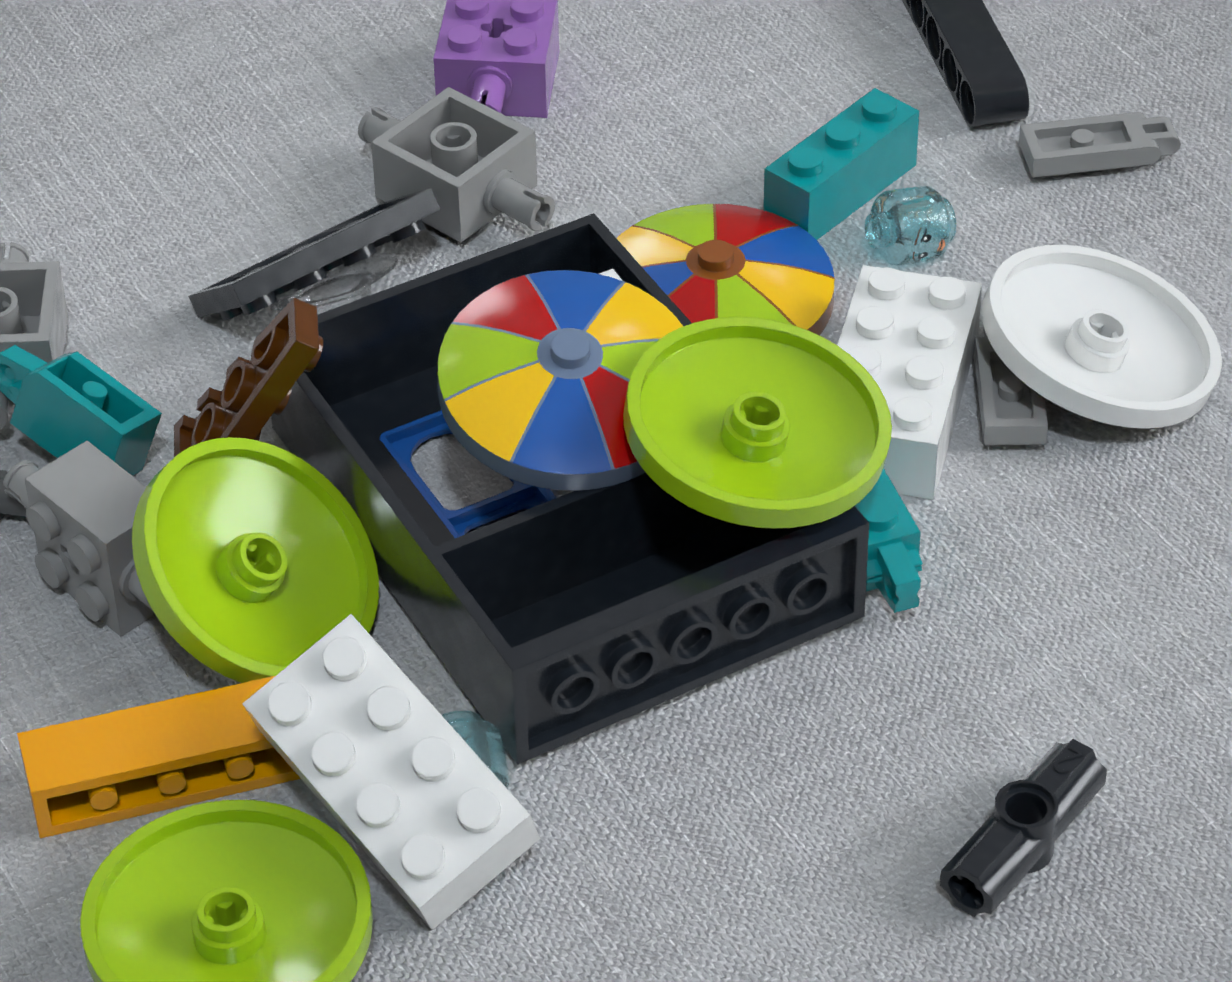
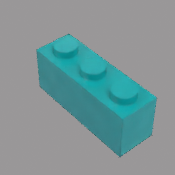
M876 88L872 89L764 168L763 210L788 219L818 240L916 166L920 111Z

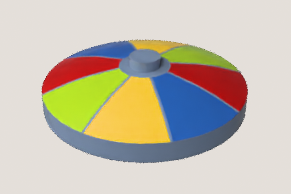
M557 270L532 273L510 279L490 288L472 300L457 315L444 336L438 358L437 381L438 398L443 417L456 439L472 456L495 472L521 483L546 489L579 491L598 489L626 482L645 473L632 453L624 429V404L632 371L647 349L668 333L683 327V325L665 305L653 296L629 283L609 276L583 271Z

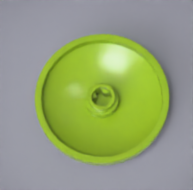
M723 317L699 321L678 328L656 341L645 351L632 371L623 413L624 429L632 453L648 476L664 491L688 507L722 521L757 528L775 529L807 526L826 521L851 509L872 490L884 468L892 433L891 416L886 399L874 378L854 357L838 345L806 329L775 320L753 317Z
M232 437L217 438L200 442L177 454L146 486L137 505L132 527L133 559L139 582L149 605L168 633L182 648L208 668L240 683L278 675L350 614L355 617L368 633L370 632L376 616L379 599L378 570L370 540L360 519L342 493L323 474L303 459L275 445L258 440Z
M221 800L192 805L168 813L142 826L117 845L100 864L86 890L80 917L81 938L85 958L94 982H351L368 951L373 925L368 878L359 857L349 843L334 829L312 815L285 805L257 800Z

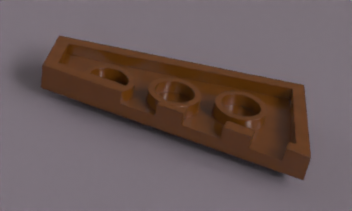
M293 298L255 338L251 360L249 361L238 356L227 368L223 390L218 391L209 387L197 401L196 410L201 413L195 419L183 415L174 424V457L188 447L217 438H247L259 441L261 430L272 414L279 415L285 409L292 387L303 371L307 373L312 371L321 356L323 338L318 335L317 306Z

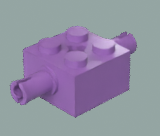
M447 0L433 58L436 95L450 87L505 116L547 118L560 52L558 0Z

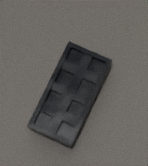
M431 188L380 203L188 297L198 318L219 312L222 321H225L242 313L245 316L277 302V295L291 289L297 291L321 281L327 277L326 271L341 265L346 267L377 253L375 248L390 241L395 243L425 229L422 218L441 209Z

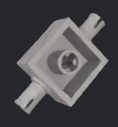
M450 87L443 90L401 121L387 114L379 107L371 108V113L367 111L360 120L358 126L359 138L366 143H371L375 197L386 202L431 188L441 210L422 218V222L459 242H463L500 213H504L527 225L533 231H540L541 225L546 227L552 219L555 210L554 199L533 190L537 186L535 130Z
M5 242L0 243V352L13 345H17L49 363L64 355L68 323V310L60 262H29L27 250L13 242L10 243L9 258L4 259ZM1 391L0 429L7 423L8 398Z
M85 441L41 469L30 460H23L11 467L3 481V486L7 488L4 491L9 497L16 499L27 508L26 517L34 531L38 554L35 555V564L45 582L53 588L60 586L77 601L81 610L88 618L93 621L100 619L120 637L153 617L155 613L147 601L137 576L132 549V527L135 511L146 486L88 441Z

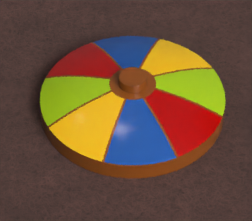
M733 204L683 206L647 217L632 225L617 237L618 241L691 323L723 317L763 318L791 324L820 336L831 317L834 305L835 278L830 258L819 242L806 230L774 213Z

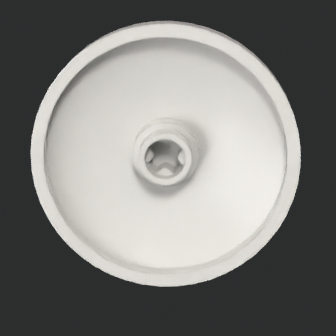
M1044 245L1022 250L1006 259L998 267L982 302L981 313L985 333L993 349L1004 364L1021 381L1041 396L1068 411L1101 423L1128 428H1160L1183 422L1201 410L1220 376L1222 368L1220 346L1213 329L1198 308L1184 294L1160 276L1132 261L1104 251L1074 245Z

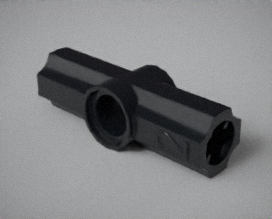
M1075 739L1064 744L1056 742L1023 780L1010 782L999 790L995 797L994 812L941 870L940 886L949 894L955 907L973 917L979 913L992 914L1027 873L1040 871L1049 864L1053 857L1054 843L1105 785L1107 769L1098 761L1092 748Z

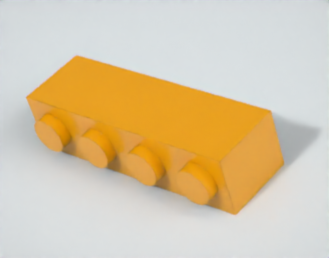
M275 676L17 733L40 839L301 779L258 730L242 704Z

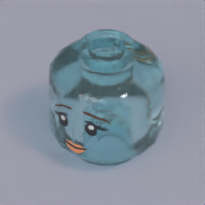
M914 186L888 190L881 193L875 199L871 213L865 220V236L868 244L873 249H876L879 256L890 265L902 266L932 261L943 255L949 243L953 240L956 234V216L951 203L931 186Z

